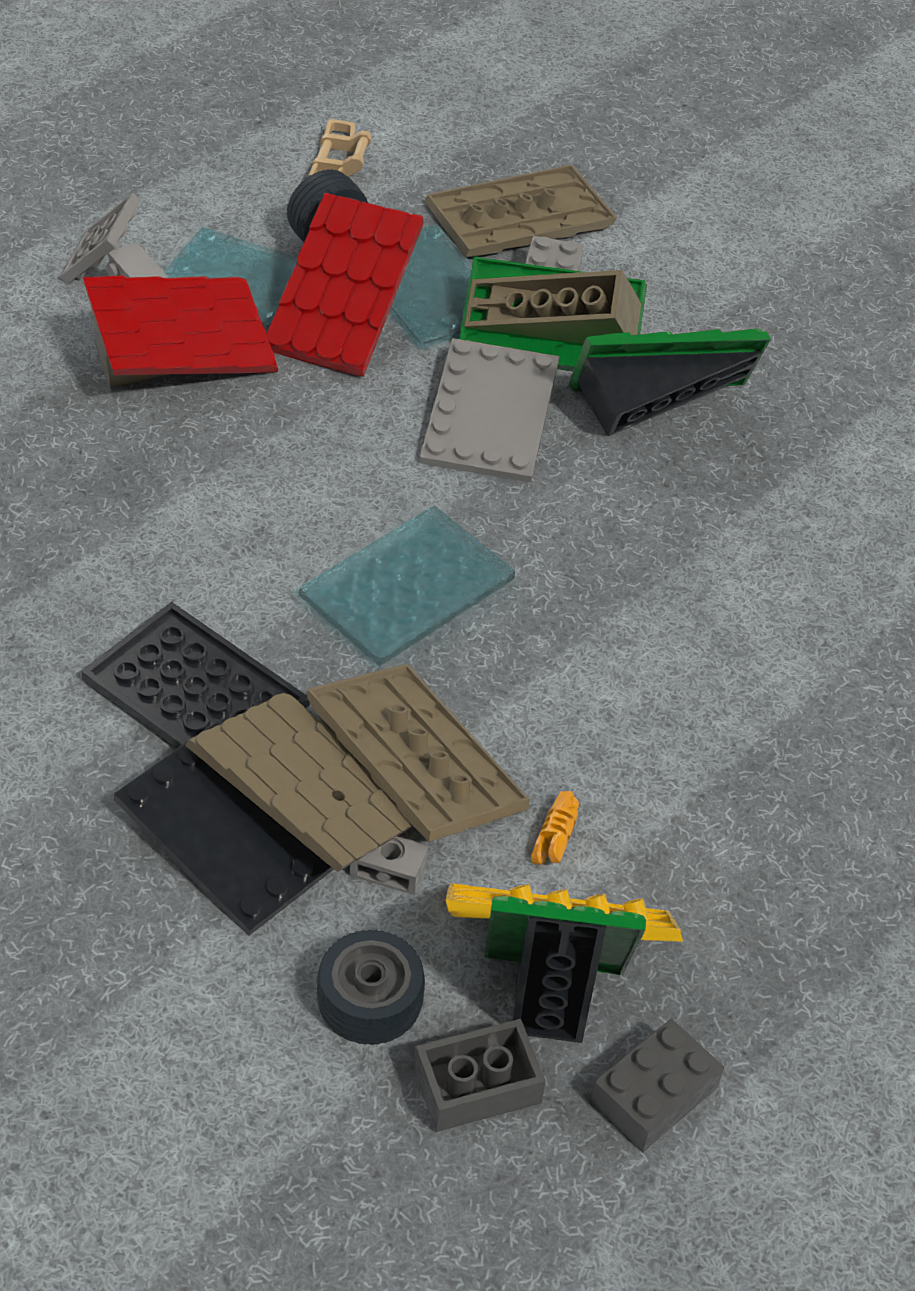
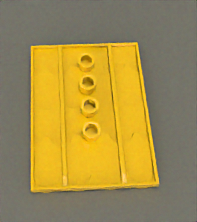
M456 883L449 884L445 898L450 915L463 918H490L492 898L496 896L516 897L528 901V904L537 901L555 902L565 905L567 909L575 906L593 907L603 910L605 914L613 911L632 912L643 915L646 919V930L641 940L683 942L681 930L670 911L646 908L643 898L630 900L621 905L608 903L605 893L581 900L570 898L568 889H560L547 895L532 893L530 884L503 890Z

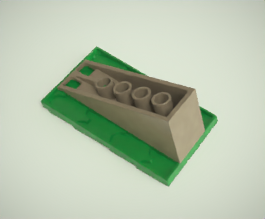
M474 257L460 340L559 356L557 369L573 372L586 337L630 332L631 335H639L641 333L647 284L645 280L627 278L623 270L582 272Z

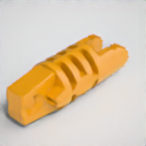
M561 791L549 809L532 851V863L541 865L547 861L546 858L548 856L552 863L561 862L578 816L579 802L574 797L572 791Z

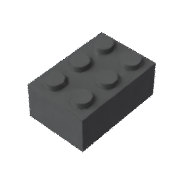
M670 1018L594 1082L590 1102L643 1153L718 1088L724 1066Z
M521 1019L416 1046L414 1069L436 1132L542 1103L546 1081Z

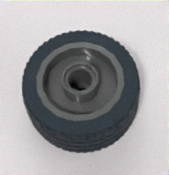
M333 169L313 173V175L305 178L290 196L289 203L287 204V219L291 228L303 243L310 231L311 222L325 193L369 203L362 190L344 173Z
M361 930L338 939L325 952L317 975V1002L325 1023L340 1037L342 1036L346 1040L363 1045H378L393 1041L395 1038L397 1039L404 1035L414 1025L423 1006L425 990L423 965L415 949L401 937L399 938L395 934L393 935L382 930Z

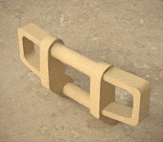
M330 119L325 133L320 140L321 148L317 158L313 160L309 176L327 169L340 171L348 177L360 171L364 164L363 156L366 147L370 145L372 140L371 133L361 130L355 134V123ZM331 132H347L350 133V136L331 134ZM330 149L354 152V155L344 159V161L327 158Z

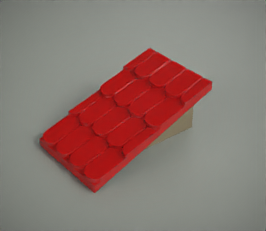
M325 193L297 257L296 266L279 301L277 312L267 331V338L273 353L364 377L423 227V216Z
M124 275L82 277L91 306L95 345L109 387L140 382L169 374L278 372L274 353L246 279L241 277L207 278L206 276L162 278L159 276L125 278Z

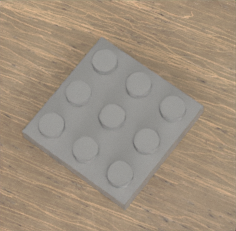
M133 192L85 231L59 277L65 283H70L75 278L80 280L87 273L91 265L95 268L104 259L105 254L118 249L121 244L118 240L126 234L129 229L127 224L138 213L135 209L140 199Z

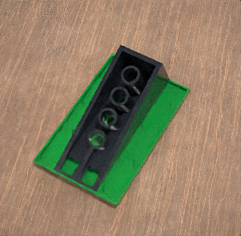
M759 328L721 332L720 329L680 334H672L670 331L639 335L623 332L589 336L585 339V344H583L575 366L576 368H574L569 381V386L572 391H583L605 433L610 436L724 386L745 385L771 338L767 331H762Z
M493 897L484 958L519 962L512 1021L521 1019L527 1036L582 1043L597 972L615 975L624 974L646 930V919L643 915L632 912L613 911L605 914L603 910L593 907L575 906L567 909L565 905L555 902L537 901L528 904V901L516 897Z

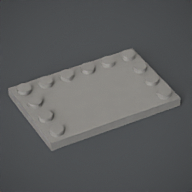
M452 338L419 463L531 483L558 368L559 356Z

